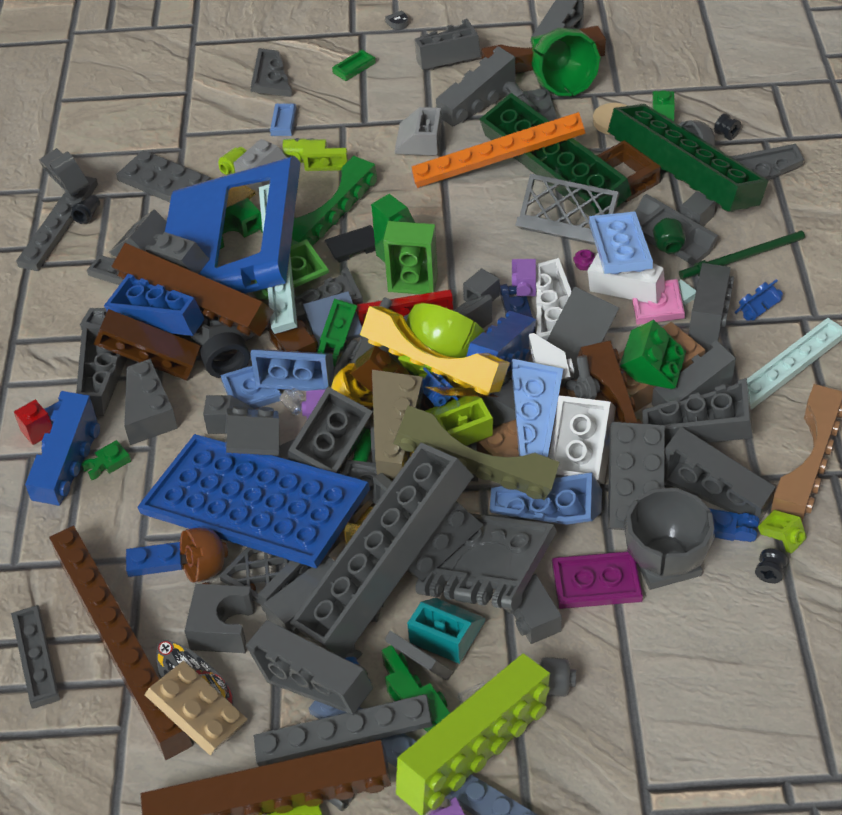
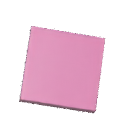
M677 279L665 281V290L661 293L658 303L651 301L645 303L638 301L637 298H632L637 325L645 324L651 320L662 322L685 318Z

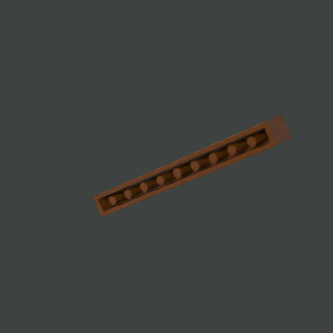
M73 525L50 536L49 539L56 557L165 761L191 748L190 737L145 696L149 687L155 684L159 678L75 526Z

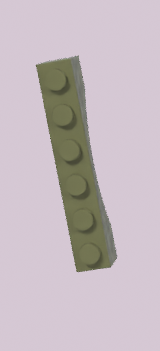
M409 405L405 410L393 444L408 452L415 451L420 443H424L458 458L470 473L475 474L478 478L494 481L509 490L515 489L526 493L527 496L533 499H546L552 490L560 463L537 453L517 457H499L475 451L453 438L439 424L433 414Z

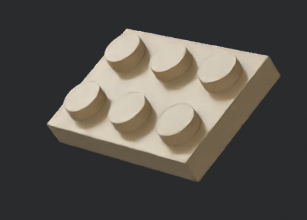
M182 661L149 687L145 693V696L209 755L213 754L248 720L185 661Z

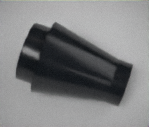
M90 195L85 200L75 204L71 211L74 221L79 224L90 222L97 207L100 205L99 198L95 195Z

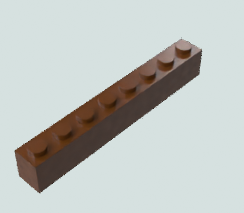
M124 243L111 266L119 272L117 276L123 280L127 274H131L137 280L141 278L148 280L149 284L153 286L159 284L164 286L167 291L175 290L194 297L202 311V315L211 320L217 317L221 324L229 328L235 325L237 326L236 330L247 336L253 333L260 337L274 313L270 307L260 300L127 243Z
M378 740L142 792L141 808L142 815H263L271 812L287 813L292 811L294 807L303 805L314 807L330 799L346 800L352 798L354 794L362 792L378 793L384 790L385 787L392 785L386 751L382 741Z

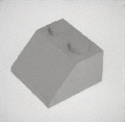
M260 139L234 162L235 173L287 157L277 145ZM270 180L243 186L259 192V187L270 184Z

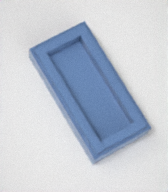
M275 104L270 128L271 136H292L297 110L296 104Z

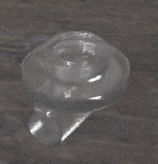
M296 388L285 389L279 399L293 415H298L301 412L302 401H305V395Z

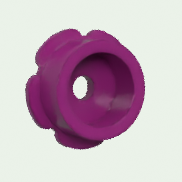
M587 249L576 252L573 257L575 266L579 270L587 271L595 258V254Z

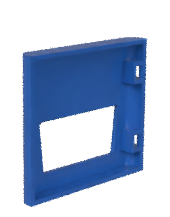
M292 156L174 190L171 195L165 232L195 242L210 259L199 275L243 294L285 284L287 282L301 162L297 157ZM270 180L261 251L249 257L217 267L229 189ZM256 279L257 283L250 285L251 280Z

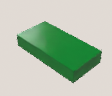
M360 50L333 66L332 72L344 81H348L376 64V59L364 50Z

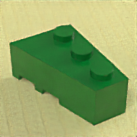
M390 193L371 204L376 256L383 262H385L383 239L388 221L415 223L408 207Z

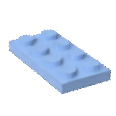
M635 211L589 216V225L604 274H619L629 271L641 272L653 269V260Z

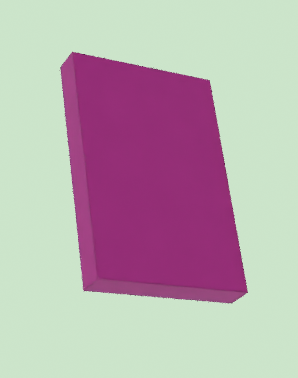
M628 551L552 558L559 609L642 602L643 595L636 561Z

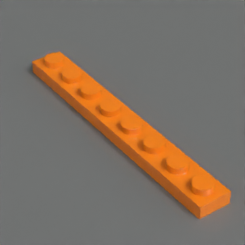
M577 112L411 166L415 184L419 188L586 134L580 113Z

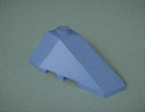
M592 472L555 478L552 490L545 500L533 499L527 496L526 493L515 489L509 490L503 486L491 488V513L565 525L593 521L601 513L602 489Z

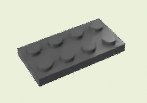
M145 150L141 151L116 174L118 181L169 203L174 190L211 180L209 176Z
M610 423L608 529L624 530V520L633 501L652 489L664 488L665 425Z

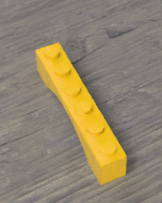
M369 306L360 333L361 336L368 338V343L378 347L386 346L389 348L390 353L397 356L406 355L410 357V362L420 366L428 365L432 367V372L439 375L448 374L453 377L452 380L461 385L470 384L475 387L474 390L483 395L500 392L510 362L489 353L474 354L465 358L449 357L437 353L423 344L414 335L403 315L382 306Z

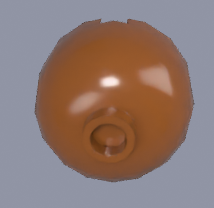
M203 527L189 528L181 533L180 554L186 555L187 563L182 565L189 581L192 583L203 582L214 578L221 571L225 558L228 557L226 543L222 542L220 537L211 529Z

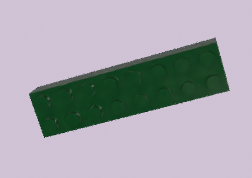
M512 93L479 119L485 136L490 140L550 122ZM574 138L513 157L535 175L619 192L616 208L632 195L628 178ZM560 185L555 188L564 197L569 194L565 186ZM581 190L574 195L580 205L591 199L588 191ZM592 192L593 196H596L597 194H599V193ZM603 195L597 199L602 210L611 205L613 196ZM570 197L568 200L576 205L573 198ZM594 201L583 208V211L589 216H594L600 212Z
M646 104L616 107L613 109L608 133L615 136V139L620 142L625 140L661 166L660 169L672 173L676 179L690 185L691 189L701 192L708 200L715 201L721 205L723 210L734 212L735 210L749 209L750 207L761 205L769 182L764 177Z

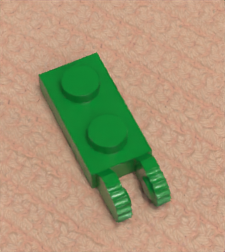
M338 299L333 300L317 352L325 353L326 346L335 348L332 354L334 367L337 364L340 352L343 351L357 310V305Z

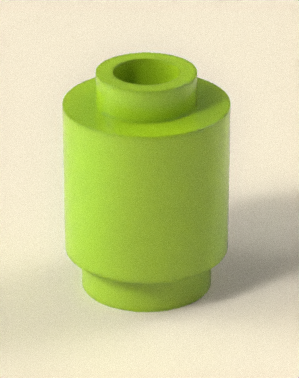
M235 147L219 158L220 171L225 175L235 173L234 162L247 150L243 147Z

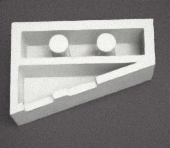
M597 253L588 269L591 292L630 300L637 298L638 301L648 303V301L658 303L661 293L665 290L664 268L654 263L653 269L641 272L629 271L619 274H604L599 254Z

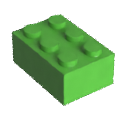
M388 221L383 239L388 292L408 294L435 292L438 279L435 224Z

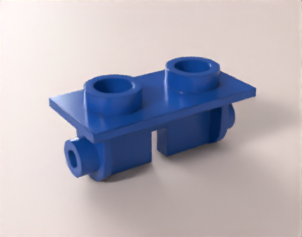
M774 280L769 285L767 282H764L755 290L756 294L753 296L750 293L738 302L741 306L734 313L737 314L742 311L743 317L747 321H753L766 311L765 307L769 310L782 300L783 293L774 287L778 280Z
M425 367L423 368L427 373L423 379L424 394L436 407L445 405L451 397L458 400L456 396H444L426 388L454 387L442 375L434 372L431 373Z

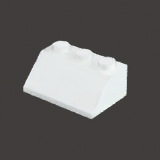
M567 396L558 397L549 454L550 459L560 462L556 476L565 477L592 472L598 484H604L609 456L610 423L614 422L616 407L611 402Z

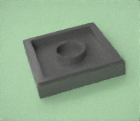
M389 631L385 642L444 680L450 678L453 673L452 670L392 631Z

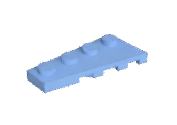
M512 359L511 368L519 456L537 453L548 457L563 368Z

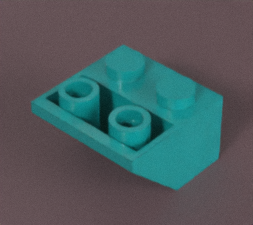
M438 598L420 602L407 623L409 643L460 664L484 625L486 618Z

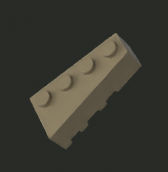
M372 370L377 475L382 473L388 479L394 480L408 461L410 452L402 450L393 442L407 406L421 409L424 396L423 377Z

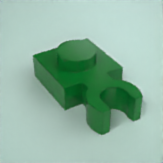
M116 440L96 451L95 459H87L81 465L83 471H88L90 479L94 480L101 475L102 471L106 470L110 474L130 463L131 459L130 455Z

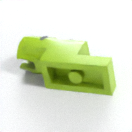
M283 139L282 148L287 158L297 157L301 163H304L305 171L341 170L348 162L347 148H327L326 139Z

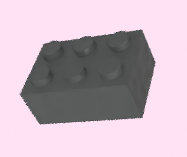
M327 387L289 448L288 460L340 474L369 426L373 411Z

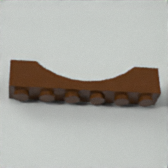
M599 26L579 29L592 38L600 57L605 56L606 38ZM502 44L482 48V59L484 57H491L494 54L493 50L497 46L515 56V74L533 70L531 66L532 48L511 47Z
M611 340L581 347L578 356H587L590 376L598 381L600 386L599 392L616 407L615 414L619 422L642 424L640 419H636L634 413L635 402L633 396L628 395L626 389L627 377L624 372L620 371L618 365L620 363L619 353L616 348L613 349Z

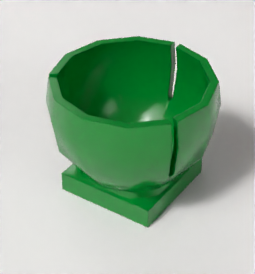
M556 28L547 34L531 37L533 51L531 66L537 81L542 87L557 96H575L588 89L598 75L600 62L598 49L591 37L581 30L573 28Z

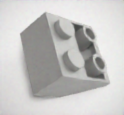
M419 107L404 119L399 125L395 154L438 155L442 131L441 108Z

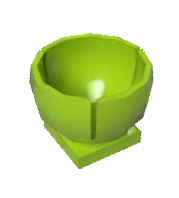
M426 303L414 305L406 321L408 327L423 344L437 353L449 357L465 358L470 342L482 332L485 333L483 328L464 315L439 305ZM406 355L399 356L398 358L413 376H420L424 379L427 375L423 370L424 367L433 373L431 371L432 367L425 364L424 366L414 364L409 361L410 357Z

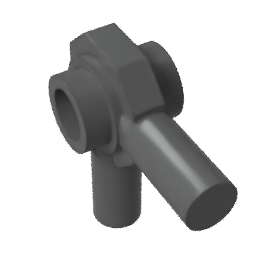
M578 356V380H567L565 387L567 390L574 391L577 398L595 400L597 393L600 391L599 383L590 376L587 356Z

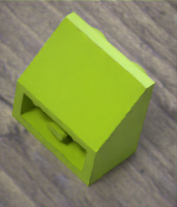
M462 396L458 400L454 399L446 402L443 406L425 410V412L433 414L439 424L453 438L465 446L493 436V418L482 398L478 396Z

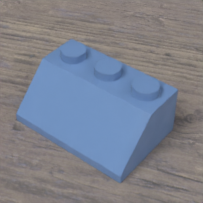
M268 349L251 350L255 384L258 388L309 391L324 390L327 387H331L334 372L332 354Z

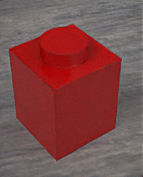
M36 399L13 411L20 431L32 445L42 441L45 433L50 434L52 424L49 415Z

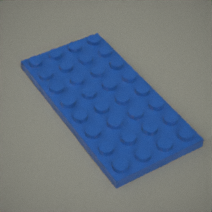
M194 434L137 508L140 514L188 529L208 528L213 530L220 539L318 568L369 492L370 486L367 481L273 455L226 453L225 442Z

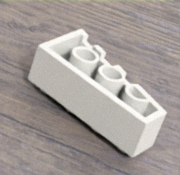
M559 258L536 264L537 335L546 341L572 292Z

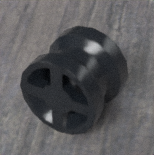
M724 113L717 119L714 125V132L719 135L723 134L726 139L732 140L739 133L741 122L737 119H731L730 115Z
M764 549L760 553V563L756 566L755 574L764 582L779 583L784 575L783 569L787 565V556L776 549Z

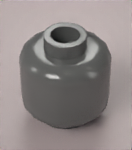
M544 657L541 659L539 665L550 673L548 685L550 690L547 696L565 697L568 695L569 688L576 686V669H570V662L565 658Z

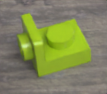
M773 510L758 526L761 535L783 541L786 552L791 554L807 537L799 516Z

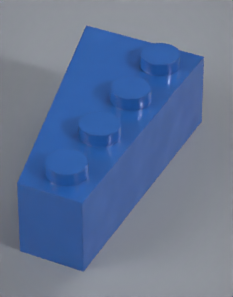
M127 274L104 305L106 311L110 309L173 334L193 336L204 321L202 312L194 297L175 290L167 291L164 286L159 284L153 286L149 284L148 280L142 278L137 280L131 274Z
M509 310L506 313V318L501 317L498 319L497 326L491 325L486 333L482 332L470 342L466 357L479 353L492 354L510 362L507 371L512 370V359L528 362L531 355L529 334L533 333L536 319Z
M66 391L60 392L58 399L62 403L59 411L53 410L50 418L53 421L50 434H44L41 448L42 455H36L25 483L31 501L60 506L64 497L69 494L70 485L74 477L78 476L84 458L89 455L91 444L100 433V424L97 421L90 396Z

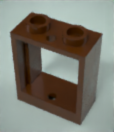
M625 140L597 155L613 168L623 162L636 172L627 177L632 195L625 202L659 184L661 166Z

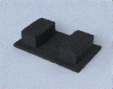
M371 225L325 239V243L338 263L349 260V255L364 251L368 254L376 251L374 229Z

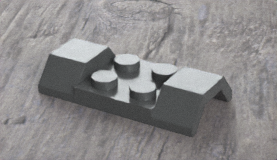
M648 194L643 196L638 208L635 210L645 240L656 246L653 236L654 226L664 218L679 220L683 225L686 242L678 252L673 254L693 266L710 254L718 239L717 234Z

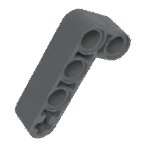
M56 148L39 159L47 174L70 197H73L90 185L68 151L62 153Z

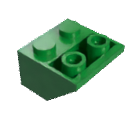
M651 320L631 330L619 366L636 382L674 389L678 382L686 350L655 320Z

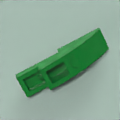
M392 645L382 649L383 665L389 673L385 677L387 693L394 702L426 694L429 699L433 726L424 728V730L430 731L450 714L444 695L441 691L436 692L431 683L422 687L417 675H411L408 671L409 666L402 653L397 654Z

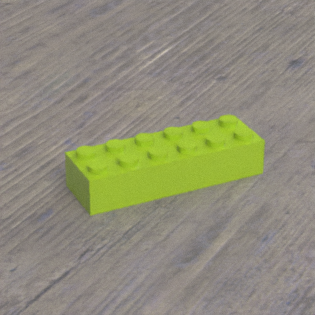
M522 653L398 756L396 795L420 815H425L431 809L436 810L449 793L458 791L473 772H480L488 759L494 754L499 755L512 738L520 737L526 730L527 725L534 719L536 721L544 715L547 709L546 698L550 690L548 687L550 673Z

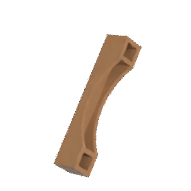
M817 384L813 385L804 415V420L813 438V450L802 465L780 478L773 498L771 512L776 510L799 516L802 522L805 513L811 514L815 498H812L811 495L812 493H818L822 479L817 477L819 473L824 475L828 459H825L824 456L825 454H831L834 440L830 438L831 435L837 436L840 421L836 420L837 417L842 418V391Z

